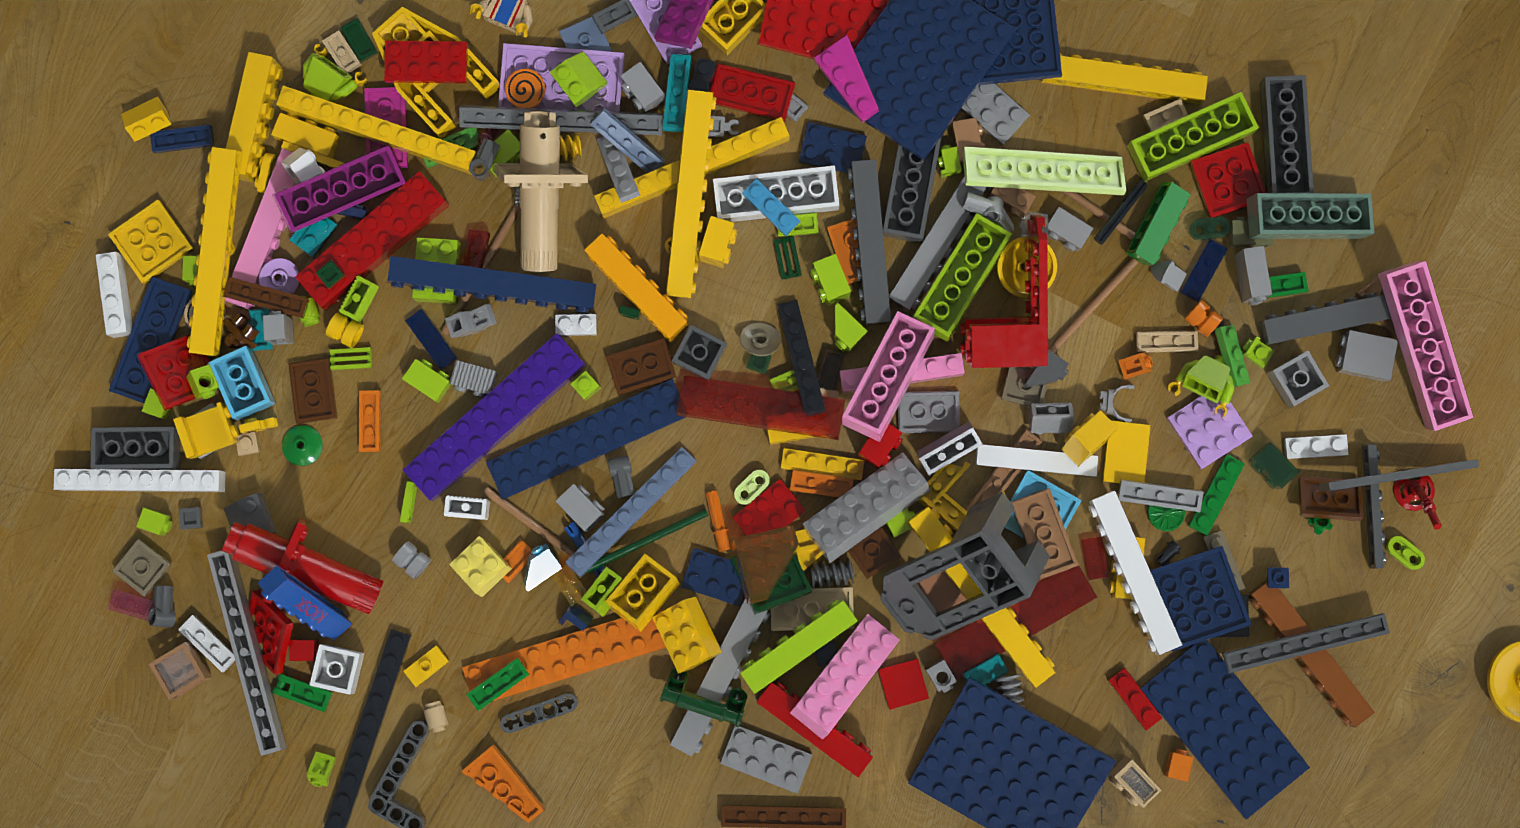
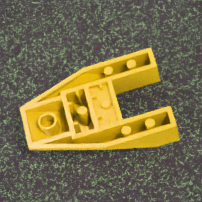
M401 7L372 33L384 62L385 41H461L457 36L404 7ZM468 49L467 80L487 100L500 89V84ZM394 83L398 93L440 139L445 138L456 128L453 121L428 95L439 83Z

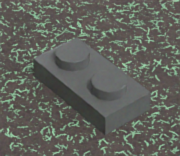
M621 0L592 15L601 34L637 17V13L629 0Z

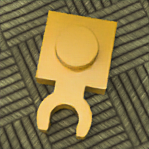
M274 417L257 421V418L244 420L245 424L239 425L240 433L246 434L278 427L277 418L274 419Z

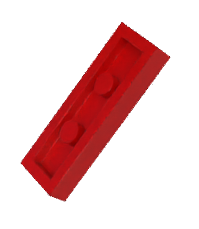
M1125 668L1108 679V682L1145 731L1162 719L1161 715Z

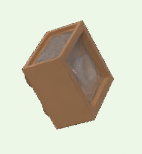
M184 642L148 664L169 700L177 699L211 678L210 673L191 642Z

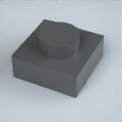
M202 507L179 509L180 530L203 528Z

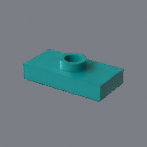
M269 309L249 310L250 325L259 331V334L254 339L257 346L254 349L251 348L252 351L273 350V344L264 340L263 316L269 315V312H271Z
M996 654L962 675L966 682L970 676L978 682L987 685L1009 671L1000 655Z

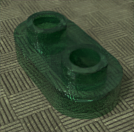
M1224 217L1198 219L1190 225L1189 234L1194 240L1198 241L1223 238L1230 232L1231 224ZM1216 225H1220L1222 227L1221 232L1216 230ZM1197 227L1202 229L1201 234L1196 232Z

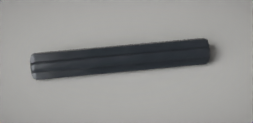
M1141 179L1138 180L1094 237L1098 244L1102 245L1145 191L1148 187L1146 182Z

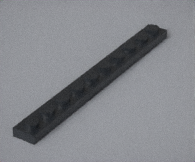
M394 629L390 631L324 828L348 827L412 635Z

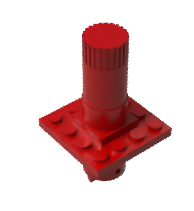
M298 518L289 540L250 523L244 526L234 522L221 550L232 555V560L265 574H268L278 565L319 595L365 614H370L384 580L305 547V544L302 542H304L308 533L306 520ZM265 597L263 598V601H265V602H267V603H270V604H271L272 601H273V600L268 601Z

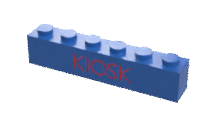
M278 565L258 582L263 589L261 594L268 601L273 600L280 609L284 607L289 615H295L303 624L306 622L313 631L317 629L324 638L329 637L335 641L352 625L341 609Z

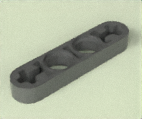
M571 693L549 699L507 714L501 719L500 726L506 733L519 731L572 712L578 706V699ZM565 697L574 700V703L571 704L572 708L568 706L561 707L563 712L559 713V706L555 700H559V704L566 701ZM546 704H552L555 707L553 715L549 716L544 713L543 708ZM529 710L535 713V720L530 723L524 719L525 712ZM516 714H520L523 726L520 727V722L514 724L513 729L505 726V723L508 722L507 718L515 720L518 719Z

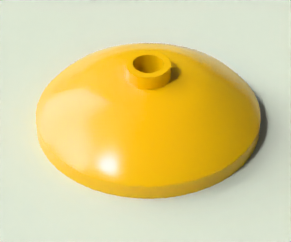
M1028 236L1019 237L1009 242L997 261V274L1002 286L1009 293L1022 298H1028V293H1025V280H1028V272L1020 268L1021 264L1028 260V252H1025L1024 241L1028 239ZM1048 245L1049 288L1056 277L1057 259L1052 248Z

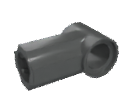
M483 139L475 159L469 166L470 173L478 181H484L489 177L490 169L501 147L489 139ZM484 166V172L482 174H475L476 167Z
M629 456L608 459L617 497L623 498L634 495L635 491L631 477L632 469Z
M154 586L153 608H151L148 616L150 626L173 627L176 618L175 611L172 609L174 587Z

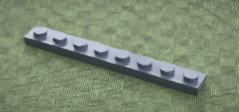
M681 447L565 563L581 578L697 461Z

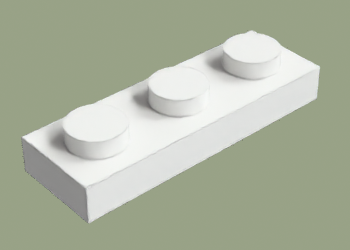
M1347 434L1285 438V459L1349 455Z
M192 615L178 629L222 673L235 662L233 651L196 615Z

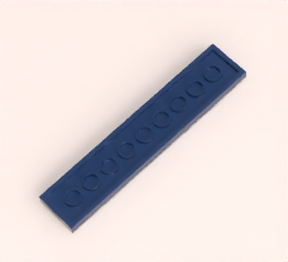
M673 379L492 459L486 462L503 500L689 417V414Z

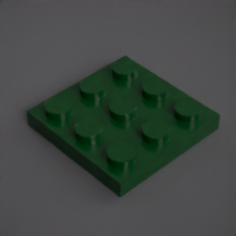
M787 536L730 558L754 615L812 592Z

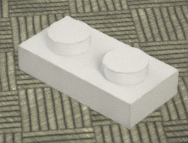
M555 315V333H558L559 336L597 335V315Z

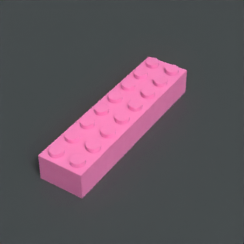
M1414 261L1379 273V279L1425 429L1437 431L1473 418L1426 261Z

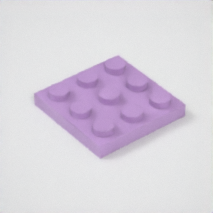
M1200 396L1167 417L1168 422L1200 470L1253 437L1231 402L1226 405L1227 414L1224 418H1222L1224 415L1222 409H1218L1216 415H1214V410L1220 405L1221 401L1217 404L1203 396Z

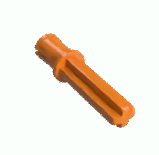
M709 491L706 493V498L714 528L712 534H715L718 552L731 550L727 535L729 530L725 526L718 492Z

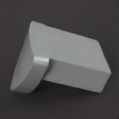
M1172 260L1162 261L1151 267L1154 278L1178 292L1187 275L1174 265L1175 263Z

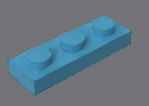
M757 178L742 192V195L784 236H787L800 223V220Z

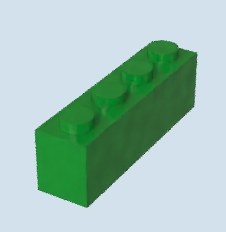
M1162 182L1126 254L1143 265H1154L1160 259V253L1164 245L1168 243L1172 229L1178 224L1179 216L1188 204L1190 193L1173 182Z

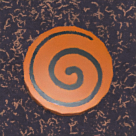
M520 69L508 77L505 84V93L508 100L515 107L535 108L545 97L546 85L543 78L537 72L531 69Z

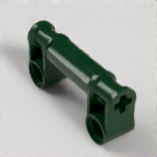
M676 668L671 671L667 683L664 685L660 702L667 701L676 704L678 708L681 707L719 720V722L726 721L735 724V727L739 728L748 697L744 690L739 688L732 689L726 704H722L685 691L688 673L685 671L678 674Z

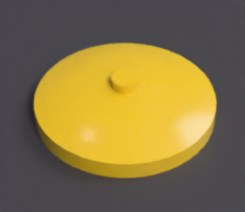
M1520 641L1502 648L1492 659L1487 673V688L1492 702L1503 715L1520 723Z

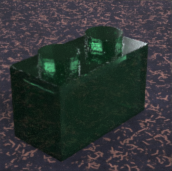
M1271 442L1266 443L1249 459L1252 463L1250 465L1257 474L1261 473L1266 478L1265 482L1272 489H1282L1299 473L1296 467Z

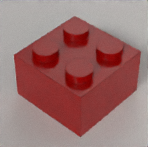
M889 424L881 441L878 442L869 437L857 456L876 469L880 466L885 467L892 457L889 455L891 449L895 451L903 440L900 438L902 432Z

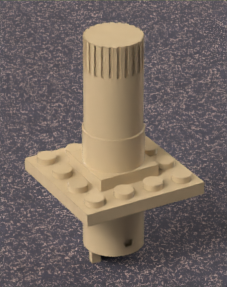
M524 112V124L520 125V163H493V172L504 183H507V186H520V268L526 271L546 272L557 269L559 188H563V183H569V186L575 187L582 186V183H588V174L574 163H559L560 126L556 125V113Z

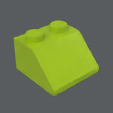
M584 51L566 59L550 71L553 79L576 109L608 85V82Z
M837 303L834 308L835 346L842 352L847 351L850 353L866 337L868 331Z

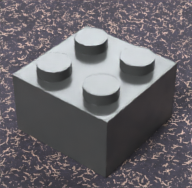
M690 325L672 359V363L709 382L728 345L726 342Z

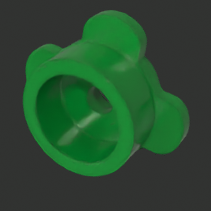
M1310 517L1308 519V523L1313 526L1314 533L1317 535H1321L1323 531H1329L1333 527L1330 519Z

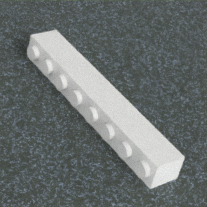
M54 469V490L225 492L226 472L219 470Z
M1112 491L1089 501L1090 506H1088L1090 514L1093 518L1096 517L1099 525H1096L1101 537H1105L1107 542L1105 544L1106 551L1115 560L1113 564L1117 575L1121 574L1124 581L1121 583L1123 590L1132 599L1130 606L1135 614L1138 613L1141 620L1138 621L1141 631L1143 633L1146 632L1148 636L1147 645L1150 651L1155 652L1156 655H1161L1182 646L1116 492Z

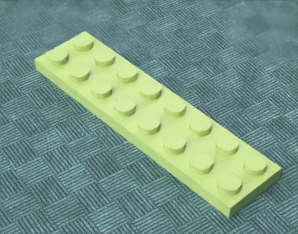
M964 147L965 185L1112 195H1124L1126 192L1122 157Z

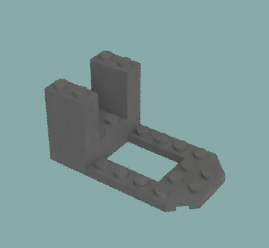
M1003 492L970 507L950 543L885 574L880 600L905 632L911 634L916 632L923 634L926 639L933 640L1031 596L1050 555L1039 540L1015 551L1008 545L1001 533L1014 510V506ZM961 563L982 593L938 613L916 583Z

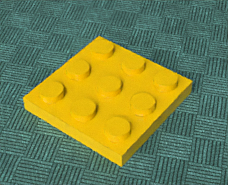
M158 199L108 234L143 284H146L152 277H156L194 250L179 226Z

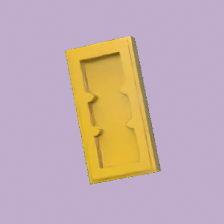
M436 645L405 669L404 673L413 685L418 687L450 661Z

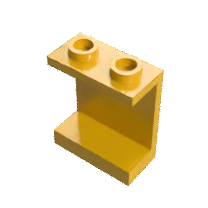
M216 403V407L186 418L178 417L173 419L187 458L194 459L239 442L237 439L239 436L236 425L232 424L230 419L232 416L224 403Z

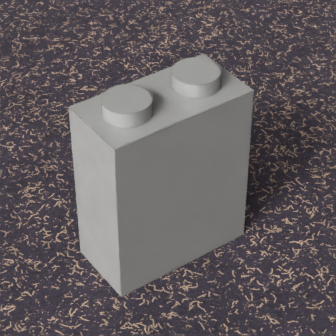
M1264 246L1243 249L1234 255L1242 303L1249 302V306L1258 305L1272 295Z
M1352 330L1344 332V335L1342 334L1339 340L1341 351L1335 361L1337 372L1381 382L1391 380L1398 340Z

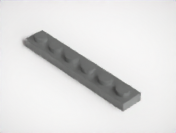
M1376 444L1362 446L1364 477L1381 474L1377 465L1380 453L1376 449ZM1379 483L1365 485L1370 569L1384 568V564H1386V553L1383 552L1385 534L1381 527L1384 515L1383 511H1380L1382 491L1379 490Z

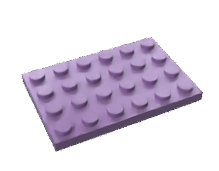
M503 43L498 107H515L508 100L505 93L507 79L517 70L531 69L543 78L546 85L545 97L535 108L601 111L605 108L608 111L620 112L622 92L620 84L622 83L621 75L623 74L625 54L620 52ZM584 51L608 82V85L576 109L553 79L550 71L566 59Z

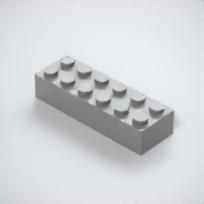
M902 452L888 462L885 467H881L804 522L803 526L807 535L829 563H831L930 492L928 482Z

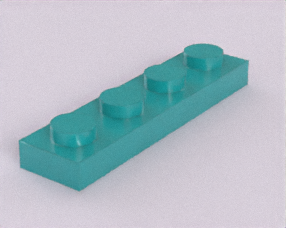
M671 54L663 131L683 132L692 60L691 55Z

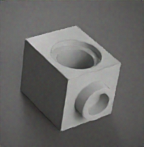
M944 659L925 669L938 692L942 690L945 693L954 688L953 683L957 681ZM941 671L947 674V680L944 683H939L936 679L937 674Z

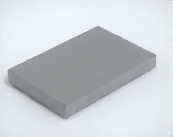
M959 391L905 392L898 406V430L902 433H949L960 427Z

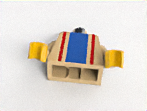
M482 0L478 4H472L469 14L477 13L476 19H480L483 13L485 21L516 33V36L523 32L525 38L533 22L531 7L528 5L527 0Z

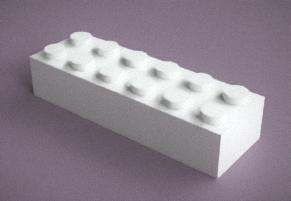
M835 166L713 179L717 218L730 222L766 218L742 195V192L756 178L793 214L839 210Z

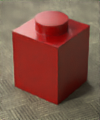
M290 640L289 661H316L320 645L319 640Z

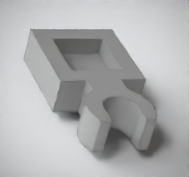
M710 117L714 118L713 130H709V138H724V133L734 137L738 136V131L731 130L733 125H739L738 120H731L725 123V117Z

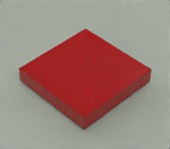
M918 658L878 669L889 710L929 699Z

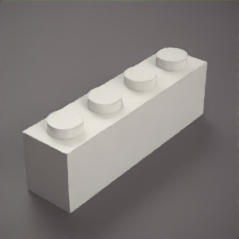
M117 252L97 254L96 262L106 335L113 338L129 336L133 324L124 257Z

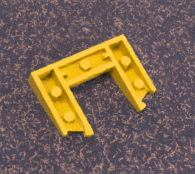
M964 462L963 467L950 463L939 469L928 481L930 492L917 500L924 507L934 508L941 516V519L956 531L965 518L967 511L949 497L947 493L970 467L971 464L968 462Z

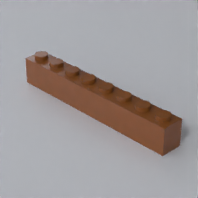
M1267 580L1247 594L1250 597L1249 603L1255 610L1259 609L1263 614V621L1269 627L1272 626L1276 631L1274 634L1277 639L1311 631L1279 588L1267 587ZM1326 649L1293 657V659H1298L1302 664L1300 666L1301 670L1307 676L1310 675L1313 678L1315 688L1327 696L1326 702L1332 709H1337L1341 714L1339 718L1344 725L1356 728L1375 713Z

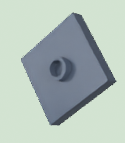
M592 17L559 31L566 48L612 52L605 34H601Z

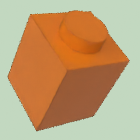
M1176 749L1175 752L1169 751L1164 776L1188 782L1194 757L1188 756V751Z

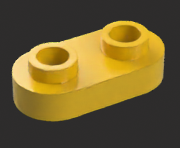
M265 153L260 158V174L255 179V187L260 193H265L276 165L275 154Z

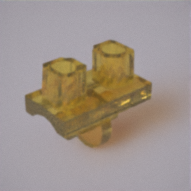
M565 565L562 569L551 575L571 606L579 602L587 592L568 565Z

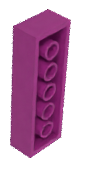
M389 145L272 195L289 232L293 233L403 185L406 182Z

